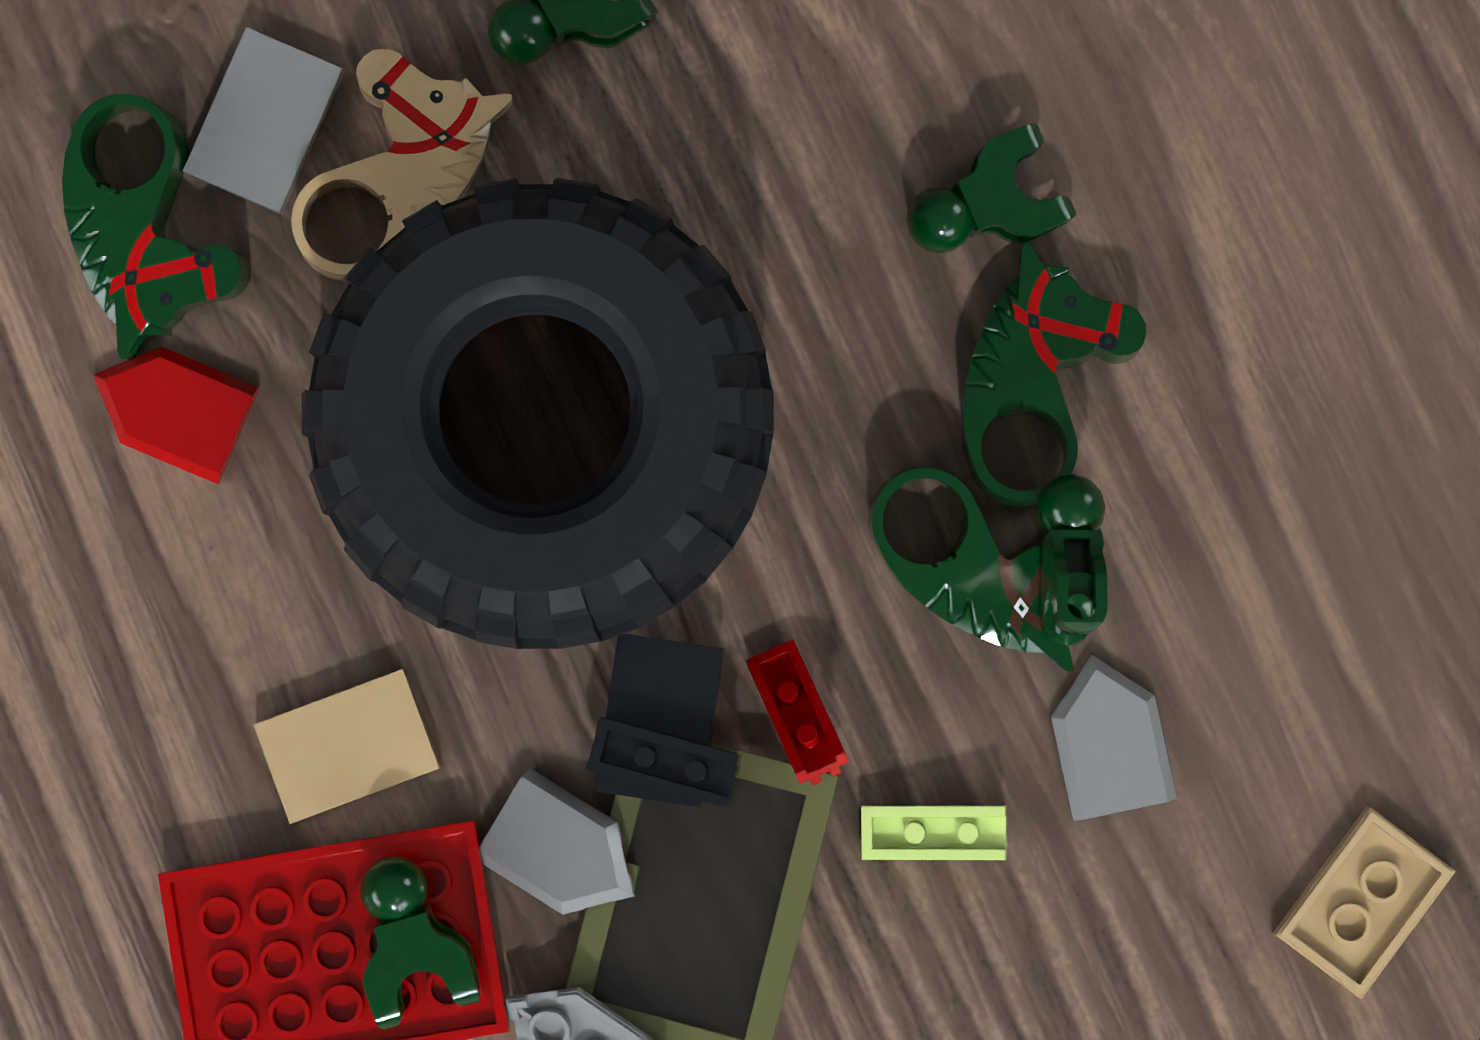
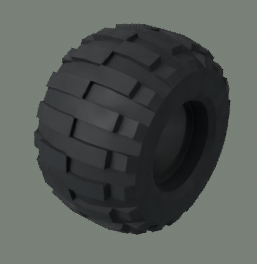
M517 178L476 185L474 188L475 193L442 206L438 200H435L404 218L402 223L405 228L376 252L369 247L344 277L349 284L332 314L325 313L322 315L309 351L315 357L309 390H305L302 393V435L308 437L313 464L309 477L322 513L328 515L345 543L344 551L370 581L376 582L402 604L403 609L431 625L471 638L479 643L514 649H564L606 641L641 628V626L682 603L707 581L730 551L734 549L750 521L767 475L774 434V391L772 390L766 348L753 313L748 311L731 282L730 274L705 245L699 246L673 224L671 217L641 200L627 201L600 191L597 184L562 178L555 179L553 184H519ZM524 315L559 317L576 323L594 334L613 353L621 366L630 396L628 433L613 465L602 478L585 491L566 500L544 505H524L508 502L494 497L476 486L464 475L450 455L440 423L442 387L448 370L459 352L477 334L493 324Z

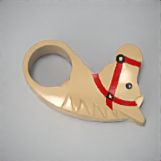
M390 49L372 50L366 54L358 63L356 69L359 88L363 97L370 104L382 109L385 129L393 145L386 152L324 172L313 178L301 190L293 206L291 226L295 242L308 264L320 274L339 281H346L344 277L356 264H339L328 261L319 256L307 241L306 221L308 214L315 202L332 190L357 188L373 195L381 204L384 203L387 215H392V220L388 221L385 239L378 249L405 228L402 223L404 218L435 200H438L442 206L463 198L482 163L489 141L491 125L512 106L511 94L482 96L467 78L461 82L433 79L414 67L398 52Z

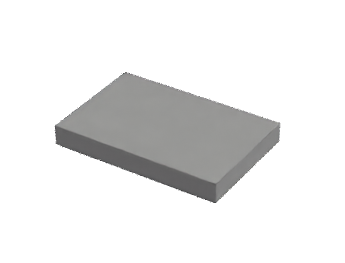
M246 27L183 172L282 215L345 71L341 67Z

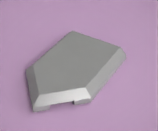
M1091 654L1071 688L1051 715L1072 820H1085L1176 800L1177 797L1155 695Z
M529 768L519 779L479 847L483 864L562 915L612 901L635 897L631 875L628 874L622 844L624 843L619 822L537 771Z
M580 987L508 996L506 998L509 1018L514 1023L517 1040H655Z

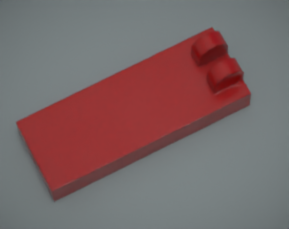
M794 639L745 660L799 784L810 780L812 786L822 782L820 775L828 771L832 777L841 774L840 766L849 763L848 758Z

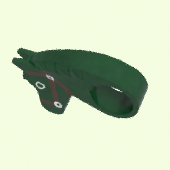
M914 467L902 470L888 478L873 497L869 509L868 523L872 540L885 566L899 584L923 606L948 623L1001 647L1022 652L1044 653L1060 668L1067 672H1072L1073 662L1069 647L1058 646L1046 639L1041 629L1040 578L1043 562V543L1026 545L1011 555L1003 557L971 492L958 478L950 473L934 468ZM917 479H934L946 485L957 497L963 514L961 534L955 545L950 549L952 554L933 565L927 561H911L898 555L888 543L883 529L884 510L892 494L902 485ZM1101 531V536H1102V551H1103L1104 540H1103V535H1102V531ZM1068 605L1069 611L1074 617L1078 618L1077 608Z

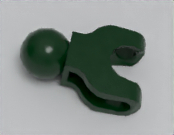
M506 0L494 10L489 20L488 37L491 46L500 57L512 63L527 64L535 62L549 51L553 41L556 47L572 40L582 41L590 46L600 48L616 46L648 27L655 19L658 11L652 0Z
M1028 124L995 136L986 143L975 157L969 176L958 180L951 189L938 186L925 189L915 196L908 207L906 219L909 234L914 241L925 250L935 253L954 251L963 245L968 237L972 238L983 233L995 234L1008 242L1024 244L1066 225L1074 218L1077 213L1068 197L1061 195L1053 199L1036 201L1024 196L1016 186L1014 171L1017 163L1032 156L1044 143L1039 126Z
M1075 474L1058 476L1048 482L1039 494L1037 504L1039 520L1048 532L1043 538V562L1040 578V624L1046 639L1063 647L1074 646L1082 642L1090 632L1097 629L1103 623L1108 610L1107 569L1102 551L1101 530H1098L1103 523L1105 515L1104 498L1101 490L1091 480ZM1068 605L1077 608L1078 618L1074 617L1069 611Z
M387 856L373 862L363 873L359 887L363 905L367 912L377 919L374 931L378 945L371 955L362 980L363 988L377 1026L386 1030L396 1027L401 1023L405 1010L401 983L404 978L414 972L430 971L440 976L447 985L453 1001L458 1005L466 1006L479 1002L481 983L471 945L468 939L460 932L437 921L430 903L425 904L428 896V883L422 869L412 860L401 856Z

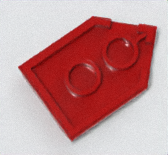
M159 347L93 374L121 444L216 484H219L260 389V387L164 347Z

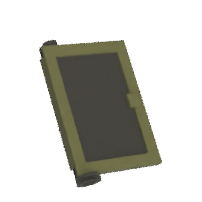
M711 743V747L742 755L739 764L741 767L735 779V789L728 807H721L702 801V807L699 808L615 795L610 817L619 822L624 843L622 844L628 874L631 875L635 897L586 908L566 989L580 987L655 1040H774L840 774L832 777L828 771L820 775L822 782L812 786L810 780L799 784L789 760L784 762Z

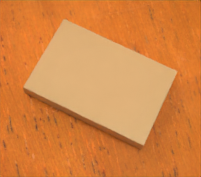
M405 669L395 671L253 724L289 824L441 768Z
M1366 806L1274 930L1273 934L1355 996L1362 999L1456 871L1374 809Z

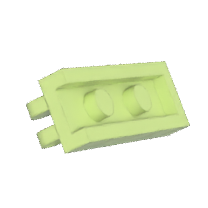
M1006 805L861 806L862 860H1006L1008 847Z

